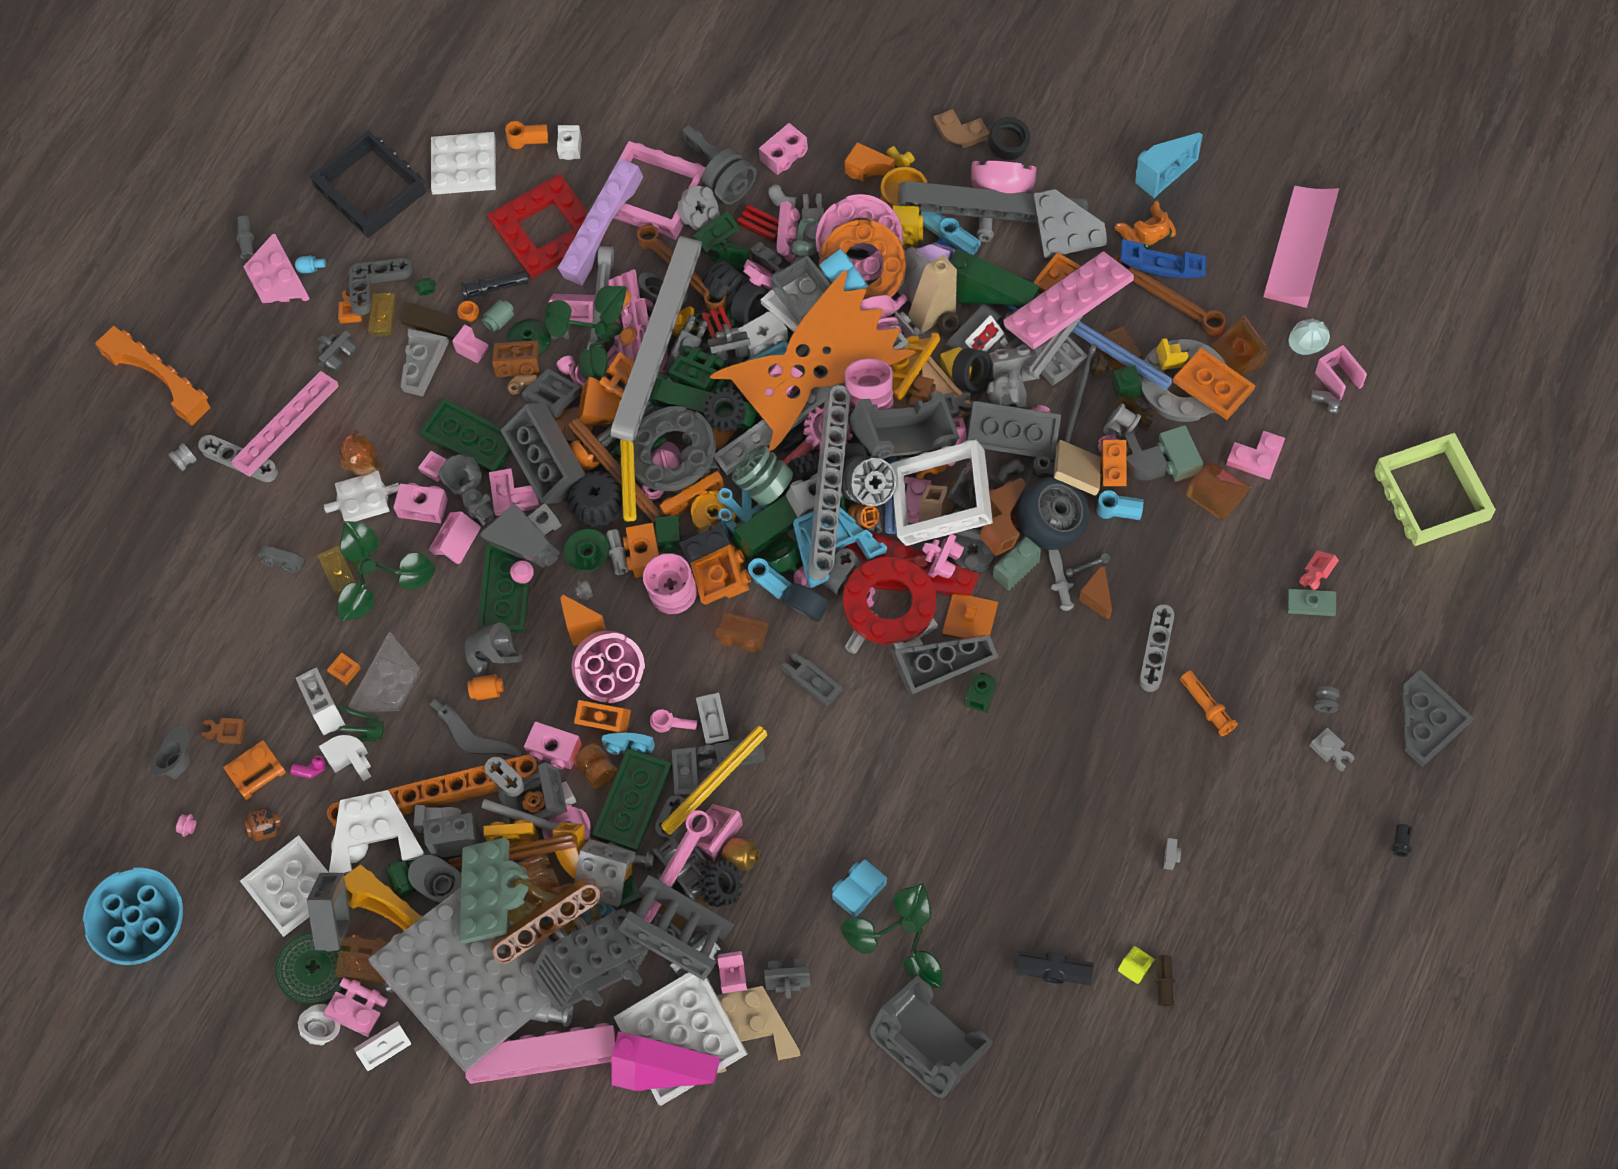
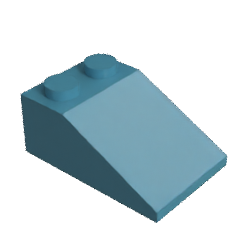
M1192 134L1153 145L1148 151L1144 150L1137 159L1138 166L1135 183L1155 198L1198 160L1202 134Z

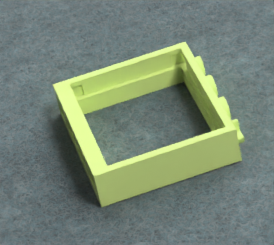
M1455 433L1379 458L1376 465L1375 476L1378 481L1382 482L1386 498L1392 501L1395 507V515L1398 520L1402 521L1406 537L1412 540L1414 546L1489 521L1496 510ZM1445 452L1476 512L1421 531L1391 470Z

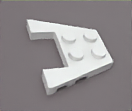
M388 790L340 800L329 873L348 874L352 871L349 854L350 847L397 837L403 861L413 860L425 855Z

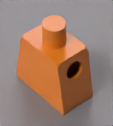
M589 377L582 387L577 418L585 425L611 427L621 398L613 392L611 394L607 392L606 388L599 384V380Z

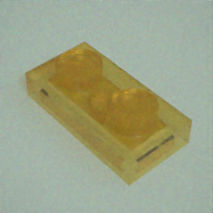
M373 294L368 330L370 336H392L396 303L395 294Z
M339 546L317 555L336 596L340 594L345 585L355 582Z

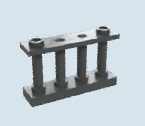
M648 875L638 890L645 894L637 912L634 914L629 911L617 931L704 981L716 963L709 955L718 937L724 940L734 924L665 885L659 879ZM654 900L667 907L657 927L644 920ZM675 912L688 919L679 939L666 932ZM696 925L710 932L700 952L687 945Z

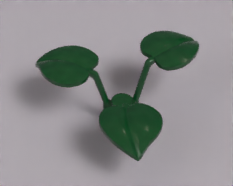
M605 286L598 291L595 299V308L597 312L601 313L599 318L602 321L597 324L569 320L571 307L562 300L552 301L545 308L544 321L550 335L561 337L566 334L568 324L595 328L596 335L602 338L590 344L589 350H583L580 353L578 361L579 370L586 380L589 377H593L600 381L606 373L608 364L607 353L598 345L604 342L608 343L609 339H615V336L621 333L620 324L615 321L620 316L624 304L626 286Z
M344 521L340 551L359 570L357 575L360 578L361 585L350 582L342 588L337 603V612L340 620L348 621L361 618L371 611L374 605V595L369 589H365L366 583L363 575L370 574L374 571L375 567L399 575L398 584L404 589L414 590L424 586L431 579L435 571V565L425 555L418 552L406 554L399 562L400 570L380 564L368 555V553L374 552L378 547L376 533L362 523Z
M924 883L904 888L896 893L894 896V906L903 917L884 930L875 933L873 923L862 917L850 918L841 925L842 934L847 942L856 951L868 954L877 948L878 942L876 938L883 936L902 924L907 932L916 933L910 951L912 956H908L904 960V968L908 976L913 980L918 975L931 988H940L944 985L942 981V968L938 959L927 951H918L916 953L920 935L923 933L921 927L926 925L931 918L930 901Z

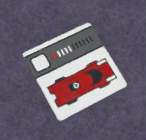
M990 315L965 342L969 348L986 351L989 355V353L1003 349L1011 341Z

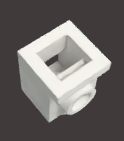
M558 125L557 152L559 159H580L582 137L579 125Z

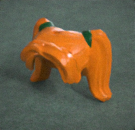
M1155 201L1150 208L1153 217L1145 222L1137 221L1133 229L1123 222L1116 223L1114 229L1122 235L1124 240L1144 243V249H1149L1158 240L1176 235L1174 224L1168 218L1167 212H1163L1160 209L1158 201Z

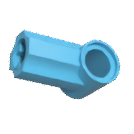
M1110 490L1104 491L1099 496L1096 512L1104 519L1116 516L1140 520L1144 502L1143 499L1118 496ZM1107 502L1110 503L1112 506L1107 507L1103 503Z
M757 558L750 562L748 570L754 583L761 585L778 600L783 599L788 594L792 584L771 568L764 559ZM759 567L765 569L762 575L754 574L755 569Z

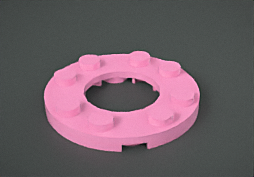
M863 194L848 196L846 199L830 206L822 216L816 231L817 252L820 254L825 240L835 229L858 218L869 219L870 221L883 224L899 238L903 245V230L900 220L893 209L879 198ZM879 249L872 256L864 260L850 259L866 282L876 280L882 274L883 256Z

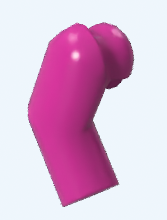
M315 756L312 759V763L308 766L294 763L291 767V775L312 779L325 770V759L322 756Z

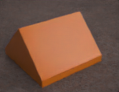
M565 595L561 596L565 621L573 646L579 645L586 637L593 633L606 631L602 615Z

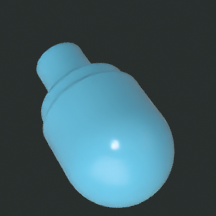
M311 255L301 256L295 261L296 270L303 274L313 273L317 271V268L326 267L325 259H316L315 256Z

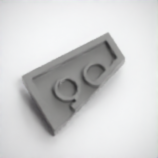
M408 329L409 341L405 350L407 357L406 364L403 366L401 389L406 393L423 396L449 340L445 336Z

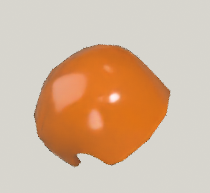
M579 439L573 441L570 444V448L582 469L590 471L596 468L600 462L585 445L580 444L581 441Z

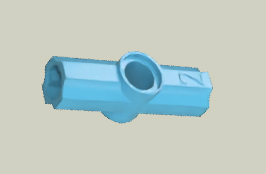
M921 212V215H923V226L939 236V239H943L950 246L971 255L977 252L981 241L959 227L956 219L946 218L940 213Z

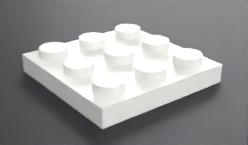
M494 132L431 137V191L433 195L496 190Z
M298 835L241 879L240 882L284 937L309 917L306 900L319 873L329 872Z

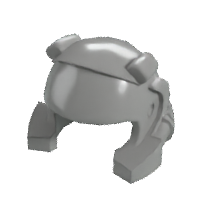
M1010 370L989 383L987 393L990 404L1003 406L1014 404L1017 405V408L1027 406V393L1019 371Z

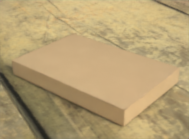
M1059 440L1056 446L1054 478L1092 495H1097L1100 489L1101 457Z

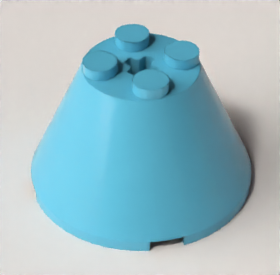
M133 868V870L121 873L116 872L103 880L95 888L86 903L83 914L86 940L99 956L109 962L120 965H135L149 961L165 951L177 936L183 918V903L176 886L158 871L148 868Z

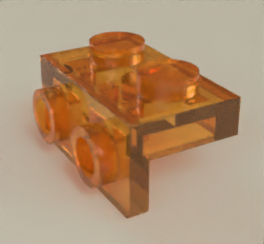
M724 612L720 627L715 632L717 641L725 646L736 645L746 651L754 652L757 650L762 652L769 630V623Z

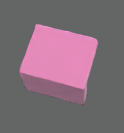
M467 325L462 327L452 341L457 353L476 363L481 360L489 349V345L477 339L472 328Z

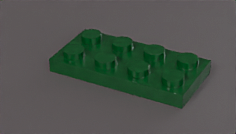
M443 398L419 432L422 438L455 455L466 454L473 457L478 466L488 472L498 471L512 452L500 431L501 427Z
M486 544L477 629L501 622L509 628L511 633H525L530 581L527 583L515 582L510 574L513 564L525 560L497 549L491 544Z
M627 748L593 830V838L608 843L612 841L620 847L638 852L672 769V763Z

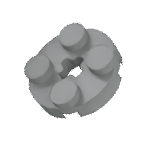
M693 186L682 192L681 200L678 201V213L681 220L686 225L689 224L693 227L692 229L701 230L720 216L717 201L710 188ZM697 203L701 207V212L699 210L696 211L695 209Z

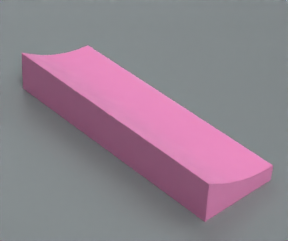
M1294 186L1264 298L1307 308L1339 188L1314 189Z

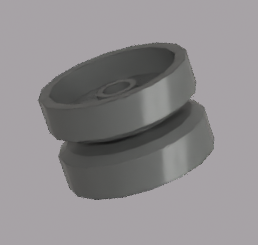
M728 148L718 153L708 163L703 172L702 184L710 188L715 193V196L724 204H733L750 190L755 182L757 172L733 148Z

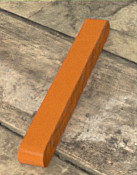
M524 755L504 760L522 779L539 772L538 765L532 756ZM485 765L387 790L390 792L402 815L415 813V805L435 808L498 792L499 788L489 779L485 772ZM492 766L493 772L496 771L500 775L502 774L500 766ZM527 766L533 767L528 773L522 772ZM486 778L483 784H476L478 779ZM508 778L506 779L508 785L513 784ZM456 784H463L459 790H452ZM432 790H439L437 795L429 796ZM411 795H415V796H416L413 801H411V802H406V799H407L409 796H411ZM340 801L333 803L327 810V816L335 828L337 824L335 818L338 815Z

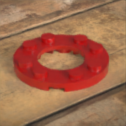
M897 557L872 559L860 565L846 582L843 592L845 616L851 627L860 636L871 642L882 645L899 642L906 643L920 636L931 624L936 609V591L929 576L916 564ZM895 580L904 584L910 590L913 598L909 612L903 617L894 620L876 616L869 609L867 594L870 588L877 582Z

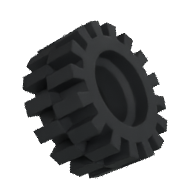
M718 388L715 394L713 392L709 394L710 398L706 397L703 409L705 418L711 425V428L714 430L717 428L719 432H722V429L730 432L729 428L735 430L737 429V424L741 426L742 419H745L746 411L743 399H741L739 393L735 394L733 389L729 392L727 388H723V391L720 392ZM729 403L733 407L732 414L728 417L718 416L716 414L718 405Z
M815 452L814 455L811 453H807V456L800 455V458H794V461H791L790 465H788L793 471L792 483L798 480L807 481L814 474L818 473L819 452Z
M727 860L705 865L700 871L702 875L698 876V880L701 881L698 884V888L703 890L699 893L701 896H706L704 901L706 903L709 902V905L712 907L733 904L739 900L738 896L742 895V891L739 890L743 888V884L739 882V880H742V876L737 875L739 869L734 868L735 864L729 863ZM719 878H720L721 881H722V886H723L722 890L720 889V886H719V882H718V879H719Z

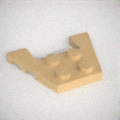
M763 986L717 995L741 1042L773 1035L778 1060L800 1056L796 1043ZM725 1067L724 1069L720 1070V1071L717 1072V1073L725 1072V1071H726V1067Z

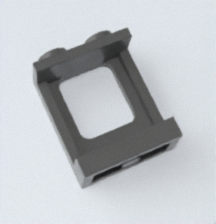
M544 762L538 765V773L522 779L524 783L522 793L542 785L546 808L533 815L549 820L567 812L559 769ZM516 782L510 784L509 788L513 787L515 789L517 787ZM499 788L498 798L501 804L519 810L518 796L510 797ZM502 816L505 824H515V821H518Z

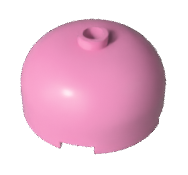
M973 161L971 184L973 188L997 190L1004 193L1019 192L1030 194L1035 185L1037 167L1029 166L1028 169H1024V165H1021V163L987 161L985 165H980V161Z
M599 631L589 635L578 645L572 658V674L577 686L588 697L600 702L615 703L629 697L639 687L643 668L645 669L642 652L636 643L624 634L616 631Z

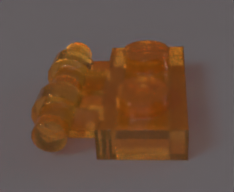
M353 935V937L345 936L342 946L350 947V952L339 951L335 976L385 983V980L369 963V958L389 942L383 941L382 938L371 940L363 939L359 935ZM359 948L371 949L372 955L358 953Z

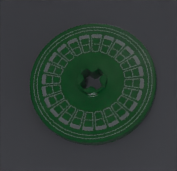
M312 933L302 934L288 942L281 950L275 967L276 979L283 993L291 1000L304 1005H316L330 1001L335 992L340 993L344 989L340 987V983L344 977L349 979L351 971L350 958L343 945H341L340 950H315ZM316 963L317 968L320 969H316L314 974H310L307 968Z

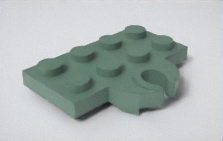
M505 838L463 847L459 941L465 944L506 935L508 910L515 909L525 902L523 899L528 891V886L518 884L512 888L515 879H527L529 876L525 870L526 868L513 861H509V840Z

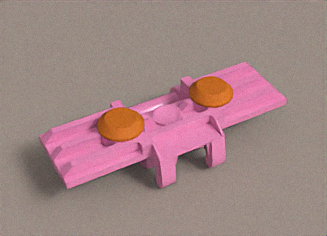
M633 269L608 280L609 286L627 287L620 316L615 321L620 324L621 333L615 336L613 345L618 347L620 353L635 362L650 320L647 309L653 311L654 304L648 299L640 298L636 270Z

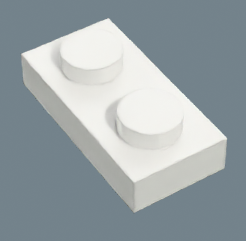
M397 1021L355 1047L354 1050L367 1071L411 1045V1042Z

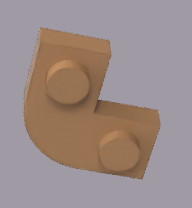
M953 109L934 116V123L946 143L962 145V148L988 140L989 131L981 118L961 125Z

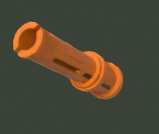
M1190 670L1181 676L1179 680L1204 709L1206 719L1213 722L1219 730V735L1225 736L1233 731L1238 725L1236 720H1232L1225 712L1224 705L1218 704L1194 673Z

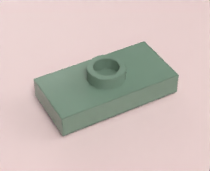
M1288 589V614L1335 616L1336 591Z

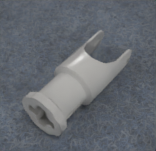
M551 1002L531 1020L545 1023L552 1021L562 1023L564 1027H568L573 1016V1005L558 1012Z

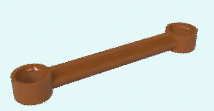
M653 225L641 226L637 231L639 246L645 250L652 249L669 265L674 252L659 239L658 229ZM645 235L654 236L652 239L649 240L642 239V237H644ZM693 272L689 285L704 298L706 309L709 312L713 309L716 311L721 306L725 309L727 306L726 293L720 302H709L713 298L709 295V288L706 289L701 281L702 278Z
M1117 255L1113 258L1118 263L1125 264L1120 260L1121 255ZM1129 266V271L1134 275V283L1202 323V329L1207 335L1218 336L1224 331L1226 318L1223 313L1216 310L1207 312L1140 270ZM1216 319L1222 325L1214 328L1210 327L1206 321Z

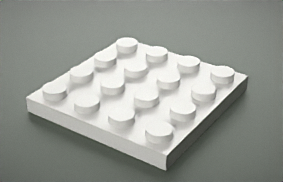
M690 972L614 1016L618 1027L623 1033L721 1058L717 1072L748 1054L708 978L706 977L703 981ZM694 1086L651 1089L658 1105L662 1106Z

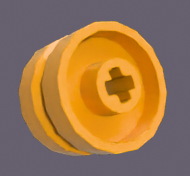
M895 168L887 172L882 179L880 200L893 209V206H898L900 183L906 181L927 183V180L920 171L914 168Z

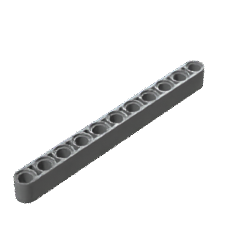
M682 236L677 241L611 428V437L634 442L693 275L701 251L702 241Z

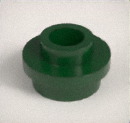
M422 278L414 286L415 290L418 291L420 296L430 295L436 291V281L430 280V278Z

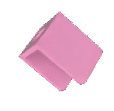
M1344 345L1320 358L1315 372L1327 389L1339 400H1342L1346 386L1331 367L1339 364L1358 389L1363 387L1367 373Z

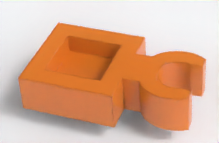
M344 290L342 292L344 302H339L338 319L340 324L362 322V315H356L352 312L350 296H347V292Z

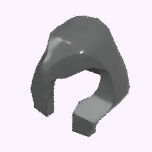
M494 623L477 629L468 635L464 641L466 661L477 677L486 675L487 657L493 663L498 664L522 661V655L516 653L511 632L504 623ZM496 650L501 651L503 653V657H500Z

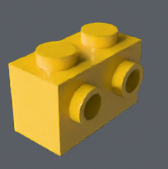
M893 206V211L898 216L903 230V248H918L919 240H923V215H919V206Z

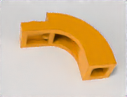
M561 822L553 829V837L572 833L577 836L578 845L575 848L556 851L555 853L566 872L575 879L580 850L586 844L584 824ZM632 864L626 871L625 880L632 874Z

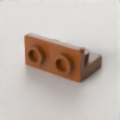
M538 340L494 343L492 363L496 377L539 375Z

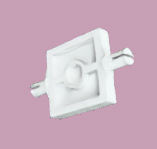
M379 471L335 483L337 501L324 504L326 514L340 510L344 521L356 522L389 512L388 495L398 492L399 483L385 487Z

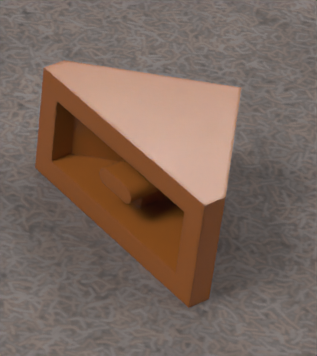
M1100 567L1080 591L1079 601L1105 619H1110L1112 606L1105 567Z

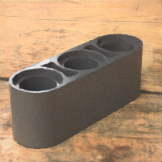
M982 305L949 339L945 349L950 351L957 347L962 349L969 348L965 342L966 339L990 315L999 327L1003 322V316L988 305Z

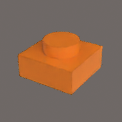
M341 652L327 669V672L347 686L361 667Z

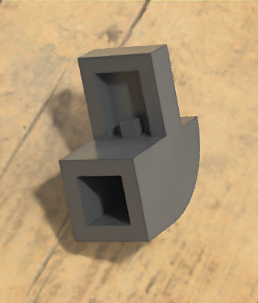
M1133 432L1124 436V440H1126V472L1131 477L1138 480H1152L1166 475L1168 464L1159 446L1142 451Z

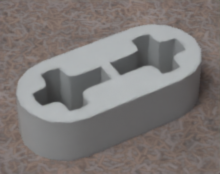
M492 757L486 762L485 772L487 776L506 795L515 797L522 793L524 789L522 778L502 758ZM492 766H500L503 774L500 775L496 771L493 772ZM507 778L513 783L516 782L517 787L515 789L513 787L509 788L506 781Z

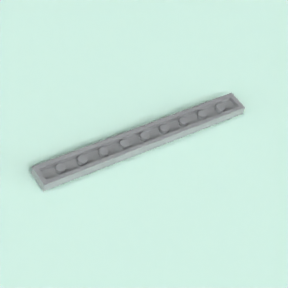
M899 332L893 345L894 350H903L909 346V342L901 332ZM837 385L812 388L807 403L791 429L807 419L810 412L815 413L816 407L821 409L825 405L829 392ZM763 419L715 453L714 460L726 475L730 474L735 470L742 458L752 449L761 444L770 445L773 430Z

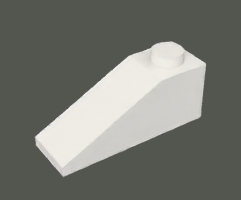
M317 667L296 677L308 707L323 735L336 731L339 726L345 725Z

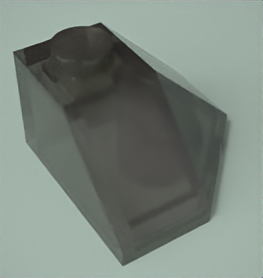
M969 458L956 461L947 475V498L963 510L972 509L977 506L972 459ZM987 470L989 490L998 489L1005 484Z

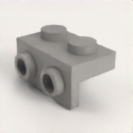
M1021 345L1009 350L999 349L989 353L992 362L993 380L1010 370L1019 371L1023 382L1039 379V376L1034 378L1028 375L1027 369L1037 356L1035 350L1028 345Z

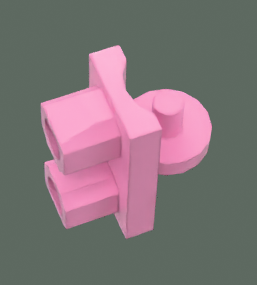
M949 534L947 539H943L940 547H938L940 541L934 539L932 544L926 543L924 545L923 551L927 554L925 560L932 562L933 558H935L928 572L929 576L933 578L937 574L945 578L952 576L956 566L946 561L948 556L955 560L959 559L964 549L962 545L955 542V535Z

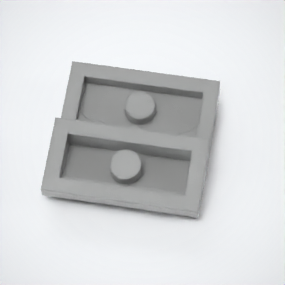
M1067 337L1040 374L1053 386L1081 366L1087 360L1088 355ZM1048 340L1034 349L1037 355Z

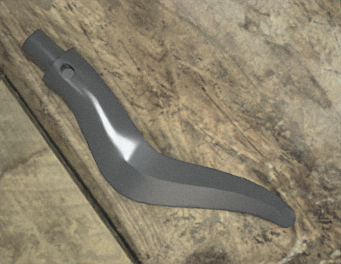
M436 698L431 701L430 706L438 712L437 716L448 725L456 743L462 750L477 754L503 753L515 757L522 756V753L511 744L475 736L461 717L448 704L444 705Z

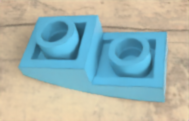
M612 733L603 735L601 739L606 751L614 755H619V753L625 755L629 747L643 754L645 752L652 754L655 747L653 737L637 733Z

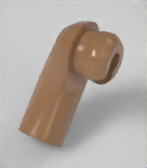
M516 375L507 386L509 393L512 395L519 394L526 386H529L536 380L538 375Z

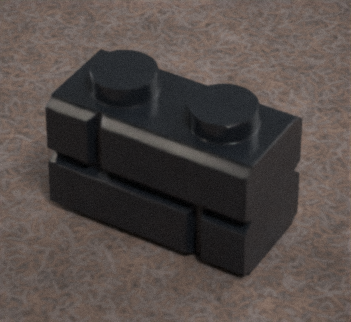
M721 518L693 531L692 534L689 533L682 536L679 545L687 561L691 563L730 545L732 537Z

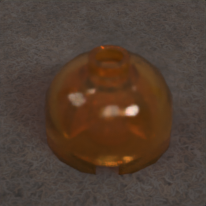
M354 430L343 439L340 445L339 454L342 459L339 462L347 472L351 470L356 475H369L381 468L383 463L382 461L377 462L376 457L379 454L364 435L359 437L357 434L360 431Z

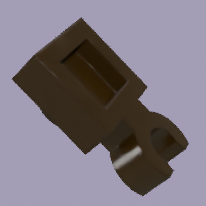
M1122 393L1115 410L1123 403L1126 409L1135 415H1141L1139 422L1143 426L1150 427L1153 421L1146 416L1153 418L1156 411L1152 408H1142V401Z

